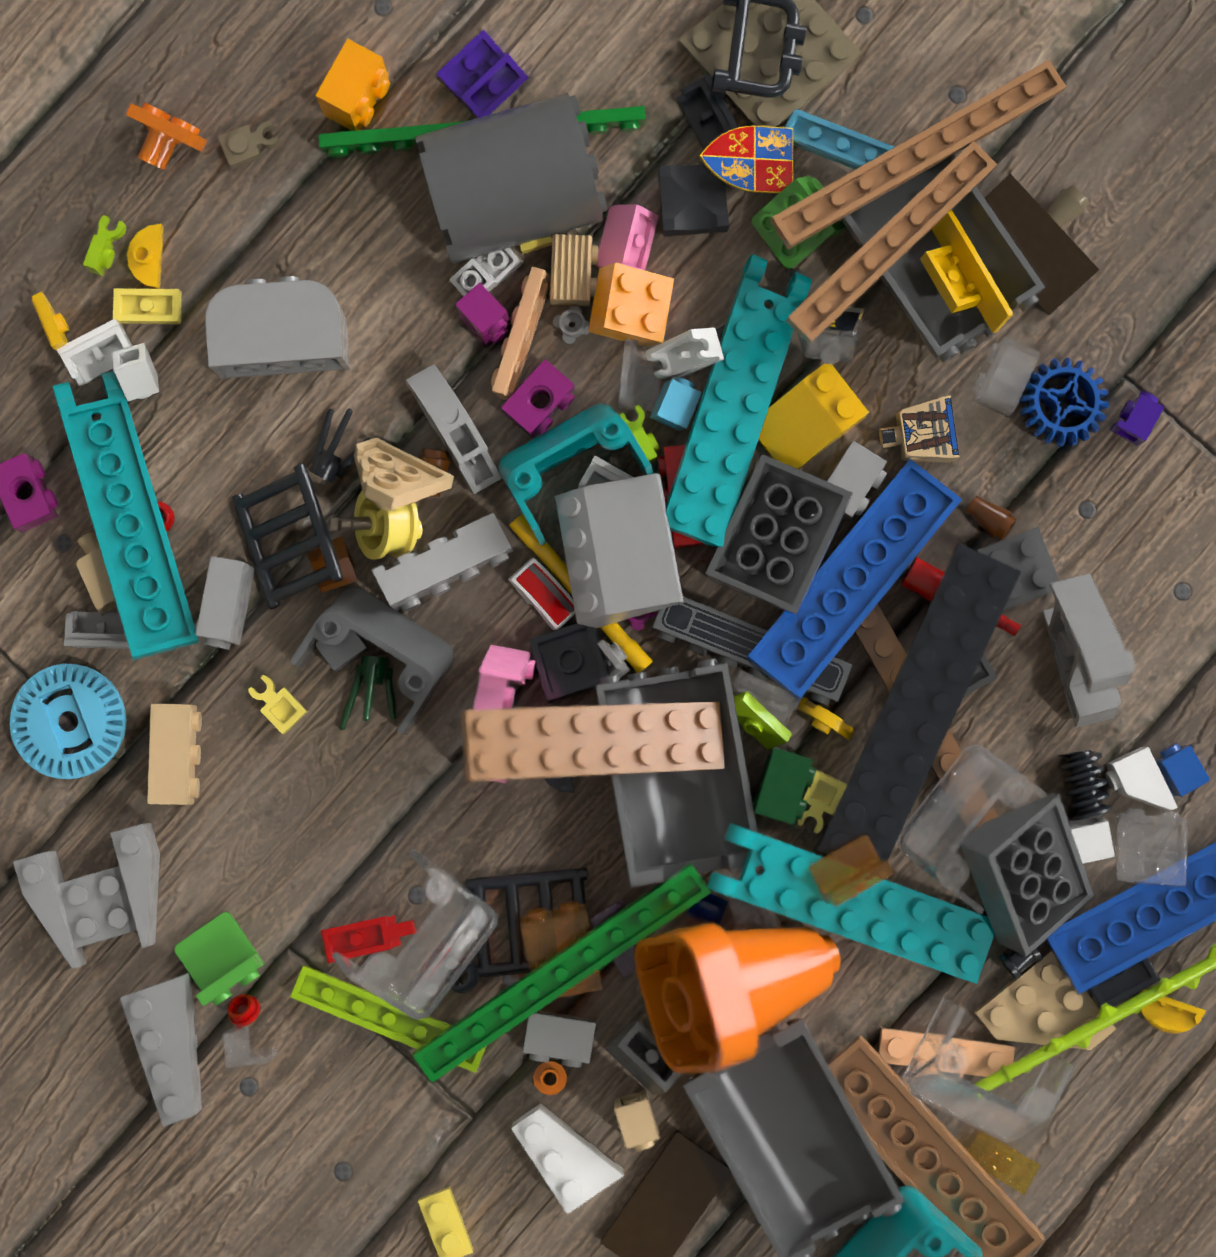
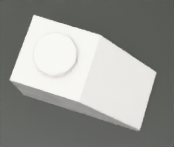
M1140 747L1105 764L1108 770L1105 776L1113 791L1118 790L1119 794L1162 810L1172 811L1178 808L1149 747Z

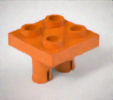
M145 102L142 107L131 103L127 110L126 116L147 125L146 129L149 130L137 158L165 170L176 144L180 145L182 142L203 152L207 140L198 136L200 129L175 116H173L170 122L171 115Z

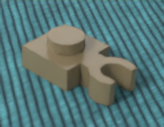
M271 121L261 123L255 132H251L247 124L218 136L231 169L262 158L259 152L260 148L273 149L281 144L278 137H273L272 139L264 138L267 131L274 129Z

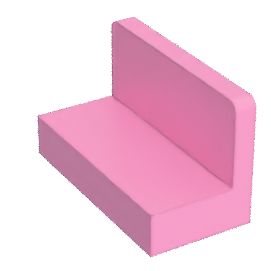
M637 204L611 205L598 250V265H595V267L601 268L616 262L646 270L659 215Z

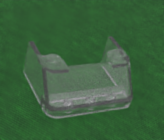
M980 745L969 746L960 754L904 825L897 840L898 847L913 862L981 915L985 909L960 889L969 876L968 863L956 853L961 846L960 843L971 834L998 799L1008 807L1020 808L1025 806L1034 795L1038 799L1048 795L985 747Z
M412 849L409 854L430 874L424 884V894L430 902L436 905L416 931L417 933L413 935L397 958L381 951L371 954L361 967L338 952H335L332 958L352 981L411 1018L424 1019L433 1013L493 933L498 923V916L485 901L450 873L415 849Z
M943 997L904 1074L903 1082L906 1088L915 1098L1002 1142L1012 1143L1017 1141L1052 1115L1075 1066L1056 1055L1046 1060L1034 1086L1024 1092L1017 1106L963 1079L962 1076L968 1065V1056L966 1051L958 1044L952 1042L951 1039L966 1010Z

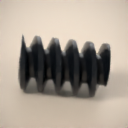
M1085 750L1058 755L1059 757L1069 759V762L1060 767L1061 770L1069 771L1072 774L1063 779V783L1074 785V788L1065 792V795L1076 798V801L1067 807L1069 810L1078 811L1079 813L1072 817L1070 821L1096 818L1111 811L1110 805L1101 803V801L1109 797V793L1098 790V788L1107 783L1106 779L1096 777L1097 774L1105 770L1104 766L1094 764V761L1102 757V753Z

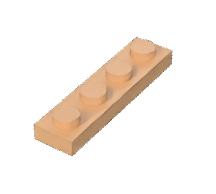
M532 267L529 276H525L522 282L521 293L523 296L519 307L516 306L512 313L511 324L513 327L510 336L506 337L502 344L501 355L503 358L500 367L496 368L492 375V391L504 400H508L516 392L551 284V277L544 269Z
M883 1027L880 1030L878 1054L888 1064L983 1077L997 1072L1003 1065L1006 1067L1013 1063L1015 1046Z

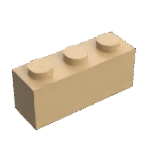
M151 704L147 804L193 805L194 798L199 797L200 781L199 778H195V765L200 764L201 748L200 745H196V732L201 731L202 715L201 712H197L196 705Z

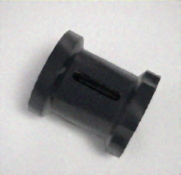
M1037 949L1033 950L1027 957L1013 950L1006 955L1002 954L998 957L1003 966L1016 980L1035 961L1040 963L1043 960Z

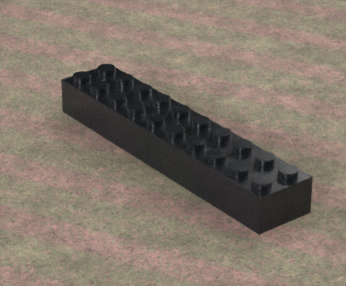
M960 543L957 544L847 782L843 795L818 845L819 851L880 878L1021 574L1020 570Z

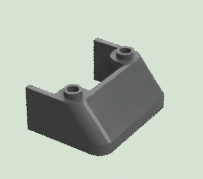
M350 587L344 590L319 616L290 663L303 668L316 649V642L320 641L323 644L334 646L342 643L351 630L358 633L407 665L400 675L399 687L402 693L415 703L397 731L408 735L452 667L455 658L454 651L448 643L363 589Z

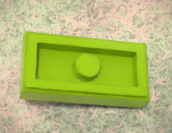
M748 691L733 696L738 723L743 726L745 732L757 739L766 749L785 744L789 741L792 733Z

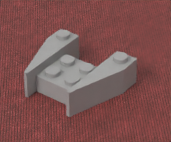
M1090 573L1051 583L1050 587L1056 603L1054 608L1044 610L1042 613L1074 725L1077 728L1113 719L1118 706L1121 705L1120 695L1116 687L1129 683L1131 675L1135 670L1133 655L1129 650L1125 651L1118 631Z
M151 823L140 824L110 833L119 866L66 882L63 879L56 851L44 852L13 861L22 895L72 969L87 964L82 948L85 945L133 931L138 932L142 948L155 944L160 853Z

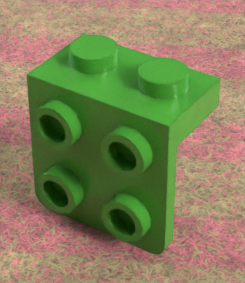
M811 176L796 178L752 218L753 226L787 269L798 265L828 238L838 236L846 230L842 221L839 220L790 249H787L770 221L773 216L824 188L816 178H811Z
M229 912L220 914L175 946V953L201 990L196 997L202 1006L212 1002L216 1007L232 996L229 991L230 988L239 982L243 987L260 976L257 970L265 965L233 915Z

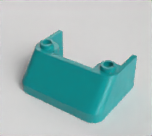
M607 404L591 406L543 433L541 436L507 453L499 462V473L540 546L546 544V541L525 501L534 497L540 491L542 474L598 443L608 450H616L626 445L644 476L653 474L649 460L628 425Z
M901 1186L898 1190L905 1202L900 1204L901 1209L888 1217H884L881 1214L875 1218L872 1214L832 1256L906 1257L914 1247L925 1257H944L953 1247L964 1257H983L982 1249L918 1189L912 1186Z

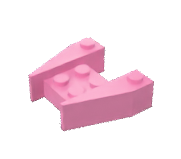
M490 645L479 672L480 679L474 710L512 709L515 689L510 687V683L525 686L526 679H533L536 661L530 660V652ZM490 780L501 783H507V780Z

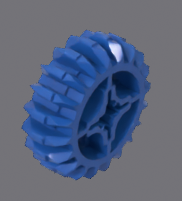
M1065 358L1061 366L1057 359H1052L1049 367L1042 363L1038 366L1039 374L1032 371L1028 375L1031 383L1025 382L1021 387L1029 395L1025 394L1019 397L1018 401L1020 403L1028 405V407H1024L1019 412L1021 416L1030 415L1031 417L1024 425L1028 428L1035 424L1037 429L1033 432V436L1038 437L1044 432L1046 434L1044 443L1049 444L1054 437H1056L1058 447H1062L1065 444L1066 438L1070 446H1075L1078 443V437L1085 442L1090 438L1089 431L1092 433L1099 431L1100 427L1096 422H1103L1106 419V415L1099 410H1105L1109 407L1108 402L1100 400V398L1108 394V390H1098L1097 386L1103 382V378L1098 377L1093 380L1090 377L1095 371L1092 367L1083 372V361H1078L1073 368L1071 367L1070 358ZM1050 379H1067L1066 384L1060 390L1042 388L1043 384ZM1078 385L1086 394L1088 406H1086L1087 402L1081 400L1077 395ZM1067 392L1066 398L1069 401L1066 403H1070V405L1060 413L1062 407L1059 404L1061 402L1057 400ZM1039 398L1041 403H1044L1050 409L1049 420L1041 411ZM1066 415L1075 417L1081 415L1085 417L1078 426L1060 427L1061 421L1065 419Z

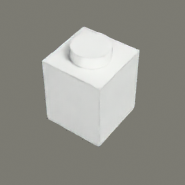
M145 343L113 352L114 372L127 401L137 398L145 399L159 392L158 374Z

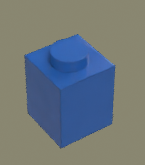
M1175 743L1160 751L1162 757L1157 759L1156 763L1173 796L1182 797L1210 781L1191 745L1179 746L1178 743Z

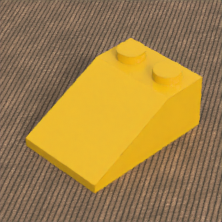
M828 360L768 408L758 441L773 459L799 469L864 420L869 411Z

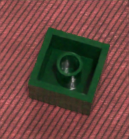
M769 748L753 801L754 813L793 825L795 819L801 820L807 800L802 799L805 787L812 786L816 773V768L811 767L813 759L777 748Z

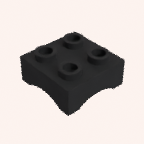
M704 164L659 166L658 178L663 237L728 232L729 218L725 182L716 177Z

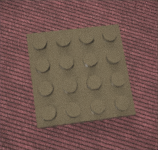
M792 0L799 9V25L806 26V36L803 46H796L795 55L803 56L800 75H793L790 88L783 95L776 98H764L730 91L725 92V97L751 126L780 127L790 118L795 110H800L861 58L862 52L816 0ZM750 3L740 80L768 85L778 82L780 76L779 66L784 45L783 35L787 21V15L781 8ZM720 5L681 38L679 45L706 75L710 73L712 78L715 68L728 70L736 11L734 6Z

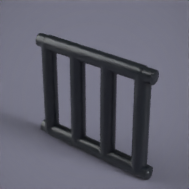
M304 463L293 467L295 472L245 496L243 494L232 496L234 508L269 609L277 608L280 606L279 601L328 579L338 581L343 578L326 522ZM299 485L304 504L254 526L249 508ZM310 517L315 535L270 556H264L259 539L303 518ZM320 547L326 564L325 567L275 588L270 573L271 569Z
M587 868L477 877L466 880L468 891H472L478 965L476 966L480 977L527 974L557 954L551 884L571 882L576 940L589 932L584 880H587L588 876ZM538 885L544 959L524 960L518 887ZM505 888L511 962L491 963L485 890Z

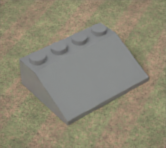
M656 473L584 486L555 496L577 624L599 628L684 602L670 526L666 515L660 474Z

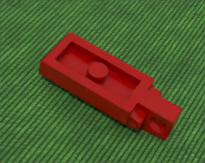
M382 916L321 930L327 963L390 950L395 946L401 945L400 937L417 933L414 920L397 923L395 916Z

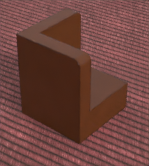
M343 536L332 540L343 578L338 581L328 579L317 584L320 592H326L358 580L352 556ZM320 547L307 553L314 571L326 566Z

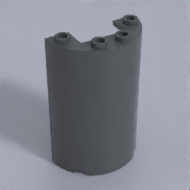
M950 156L842 218V223L859 248L865 245L942 172L956 156ZM975 186L952 208V211L1012 312L1014 313L1019 308L1024 312L1039 301L1036 295L1045 286ZM930 229L880 279L936 360L940 359L944 363L956 354L960 353L962 355L977 344L975 339L980 335L985 334L988 338L995 333L991 332L977 306L955 313L950 312L920 260L926 251L942 247L932 229Z
M717 659L697 662L698 668L679 673L678 667L659 670L660 676L647 678L646 672L627 675V680L620 681L619 675L599 678L600 685H596L599 706L720 702L725 769L611 775L630 887L664 882L665 879L690 862L698 873L740 868L745 863L750 848L724 839L730 823L757 833L727 663L718 665Z
M794 1018L786 1022L788 1026L784 1029H781L780 1025L777 1024L759 1035L757 1051L753 1058L715 1072L694 1073L686 1080L683 1087L778 1256L812 1257L811 1253L815 1251V1241L821 1238L823 1241L832 1239L841 1232L840 1228L850 1222L856 1225L866 1220L870 1216V1211L875 1218L881 1214L884 1217H888L900 1210V1204L905 1202L802 1018Z

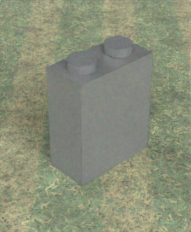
M211 556L196 630V636L205 638V645L230 650L231 644L240 645L255 572V568L245 562Z

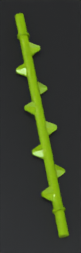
M1216 944L1210 947L1207 958L1170 978L1161 979L1157 985L1116 1007L1107 1003L1103 1004L1096 1018L1059 1038H1052L1045 1046L1008 1066H1001V1069L974 1083L973 1088L980 1097L1007 1081L1010 1083L1018 1075L1029 1073L1033 1067L1074 1045L1083 1049L1087 1048L1092 1035L1131 1014H1138L1142 1008L1182 986L1192 990L1196 989L1201 976L1216 969Z

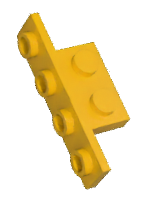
M951 209L931 228L942 247L926 251L920 260L951 313L977 306L991 332H998L1011 318L1013 312Z

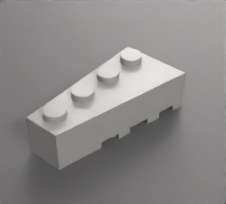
M494 513L455 530L452 533L454 537L450 539L442 537L428 543L423 547L424 552L419 555L417 552H409L398 557L397 561L393 563L394 567L386 571L383 565L372 569L389 605L396 611L401 608L403 612L410 611L421 605L419 599L430 593L433 597H437L451 589L450 583L460 578L462 582H466L480 574L479 568L489 563L491 567H495L509 559L508 554L513 550Z
M189 973L120 997L163 1127L195 1116L203 1109L200 1071L197 1062L198 1044L194 1024L195 1008L191 987L193 982Z

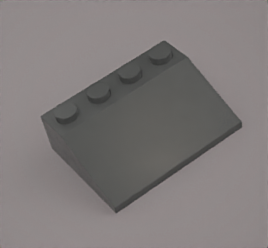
M762 454L725 531L723 547L718 546L705 574L711 581L797 615L853 496V492Z
M1055 793L983 823L960 843L998 943L1025 957L1094 897L1060 797Z

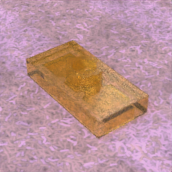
M982 1129L968 1152L988 1174L1023 1195L1026 1194L1041 1164Z

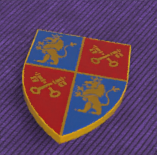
M769 126L739 127L713 140L702 151L699 158L716 177L734 188L748 192L779 194L793 182V128Z

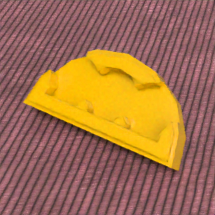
M162 224L150 225L137 232L131 240L127 252L128 266L134 277L146 287L152 289H160L164 228Z
M41 291L31 296V300L50 346L57 351V349L68 343L65 332L69 331V327L62 314L54 312L49 301Z
M805 697L800 698L799 701L797 700L794 708L814 719L811 724L812 726L827 735L830 731H833L850 742L855 734V729L844 723V720L822 706L815 705Z
M1166 996L1141 1010L1143 1017L1152 1027L1161 1032L1171 1034L1189 1031L1202 1020L1206 1010Z

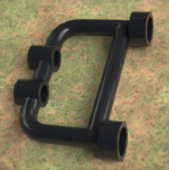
M723 0V5L736 7L728 70L715 68L710 95L724 97L726 91L764 98H776L783 95L790 88L793 75H800L803 56L795 54L796 46H803L806 26L799 25V9L795 2L792 0ZM750 3L778 7L784 10L787 15L783 35V52L779 66L780 76L778 82L773 85L740 80Z

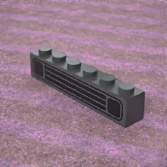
M683 597V603L659 610L652 630L658 632L656 635L658 639L674 644L677 639L687 643V650L705 657L706 652L719 656L717 662L721 664L727 663L728 667L736 669L737 664L750 669L749 675L767 681L768 676L746 658L768 630ZM834 657L807 690V692L811 693L809 699L828 706L830 701L838 702L853 664Z

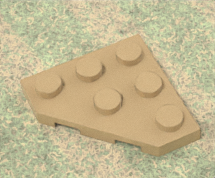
M378 438L356 444L354 458L364 496L376 502L377 506L384 510H396L399 507L415 503L418 500L436 495L452 487L453 475Z
M1050 949L1042 956L1043 960L1040 963L1035 961L1021 973V977L1018 980L1014 978L977 1008L974 1013L997 1040L1046 1045L1052 1038H1059L1096 1018L1100 1010L1086 991L1077 995ZM1112 1024L1092 1035L1090 1044L1085 1050H1092L1116 1030L1115 1026ZM1077 1045L1070 1047L1076 1049H1083Z

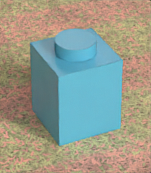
M676 377V380H668L664 382L650 418L678 431L687 429L702 392L693 389L695 384L684 378Z

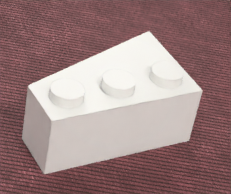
M541 1103L512 1123V1131L567 1214L624 1176V1169L620 1165L610 1160L597 1147L586 1141L573 1128Z

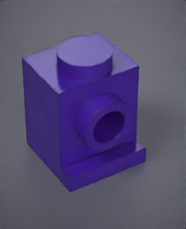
M1141 391L1136 399L1133 401L1128 400L1119 414V417L1123 420L1115 422L1109 431L1139 446L1147 440L1165 407L1157 403L1158 399L1154 395Z

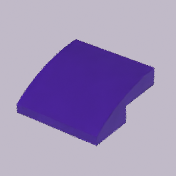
M484 29L435 74L476 118L490 115L529 78L512 57L500 49Z

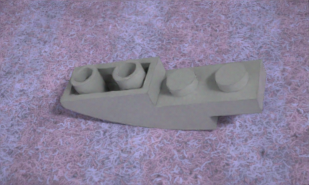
M435 364L406 379L405 381L436 436L440 437L471 494H476L502 479L487 452L488 448Z

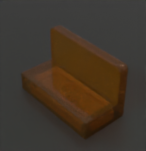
M865 835L858 837L808 867L824 901L835 907L894 874L889 862L878 857L869 837Z

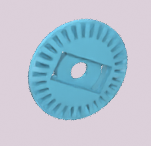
M59 664L37 672L21 687L15 697L10 713V732L20 756L39 773L57 779L82 778L99 771L107 765L119 750L126 731V710L118 690L103 674L87 666ZM64 689H72L73 691L72 695L57 697L48 705L44 703L47 698ZM67 711L75 713L78 718L77 727L70 732L62 730L59 725L60 716ZM89 739L93 742L88 748L75 754H63L65 748L81 746Z

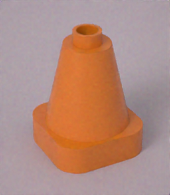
M709 923L679 928L640 940L635 948L634 962L654 1038L663 1060L677 1073L715 1072L753 1058L757 1051L759 1035L830 988L833 974L837 973L840 968V955L836 944L828 935H819L814 929L807 926L723 931L717 925Z

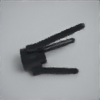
M351 408L346 410L326 451L323 449L334 414L333 409H328L315 453L310 460L312 466L309 471L330 483L333 482L336 476L342 479L346 470L355 461V450L341 465H338L341 458L334 455L353 413Z

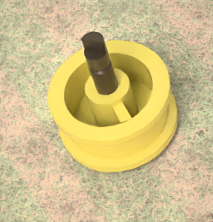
M363 490L357 498L354 517L329 518L327 521L329 531L355 530L360 550L367 558L373 560L381 559L386 554L398 558L406 553H411L417 539L421 538L423 532L422 524L418 519L416 503H410L392 511L384 510L378 507L376 502L366 498Z

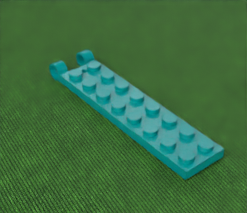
M750 254L744 265L719 342L724 360L716 362L711 367L666 502V515L670 531L718 548V546L723 547L725 531L736 510L794 329L786 322V319L803 303L812 283V278L795 272L788 284L785 297L761 288L758 284L766 270L767 260L754 254ZM765 301L771 303V309H767L764 306Z
M111 371L101 374L107 399L76 406L69 382L52 385L132 660L134 661L199 643V639L196 636L194 622L127 399L115 372ZM94 414H99L101 416V419L94 421L92 420V416Z
M729 824L724 839L750 849L738 880L712 872L707 888L969 982L978 983L994 937V931L988 917L740 826ZM761 865L763 867L762 873L757 875L755 868Z

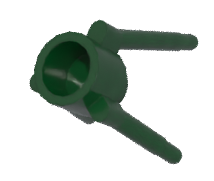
M362 656V665H357L356 677L339 725L340 730H345L362 679L363 683L367 684L363 720H369L374 685H382L383 680H385L390 718H396L392 682L393 669L388 668L387 658Z

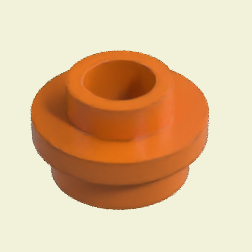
M555 1061L541 1063L534 1072L533 1080L535 1087L545 1095H555L562 1091L567 1081L564 1067ZM546 1073H554L557 1078L556 1082L547 1084L544 1081Z

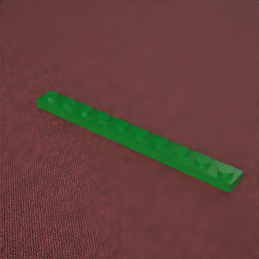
M645 106L580 111L581 115L576 116L578 122L585 121L589 135L607 133V128L620 127L621 132L637 131L639 126L645 125L646 121ZM463 122L318 134L319 147L323 153H328L329 157L347 156L348 151L361 150V154L380 153V148L393 147V151L397 152L410 151L413 149L412 145H417L415 136Z
M690 862L664 880V882L649 890L413 1052V1058L431 1083H433L710 894V889L707 888V884Z

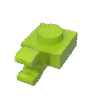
M105 215L99 220L98 233L93 235L83 263L91 273L103 276L105 269H109L113 263L115 252L112 242L122 238L126 232V224L120 220L117 228L109 231L110 219Z
M637 405L635 406V411L638 414L636 421H628L624 413H621L620 417L626 422L650 464L657 461L656 452L660 448L652 432L646 435L642 427L645 419L644 410L641 406Z

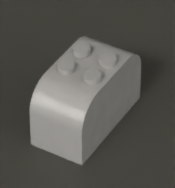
M295 276L281 277L279 282L266 283L264 279L246 280L245 285H234L222 289L211 299L207 307L205 321L208 367L220 379L350 369L346 316L333 293L321 283L311 280H299Z

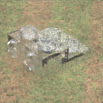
M1125 809V813H1120L1117 816L1115 849H1117L1115 881L1185 887L1189 819L1179 818L1180 813L1161 811L1159 816L1145 815L1146 810Z

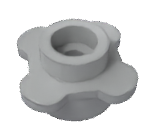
M573 305L562 315H556L553 319L554 327L561 331L563 341L567 344H573L580 335L590 333L588 332L590 322L585 321L582 309L579 306ZM574 322L575 327L571 328L569 323Z

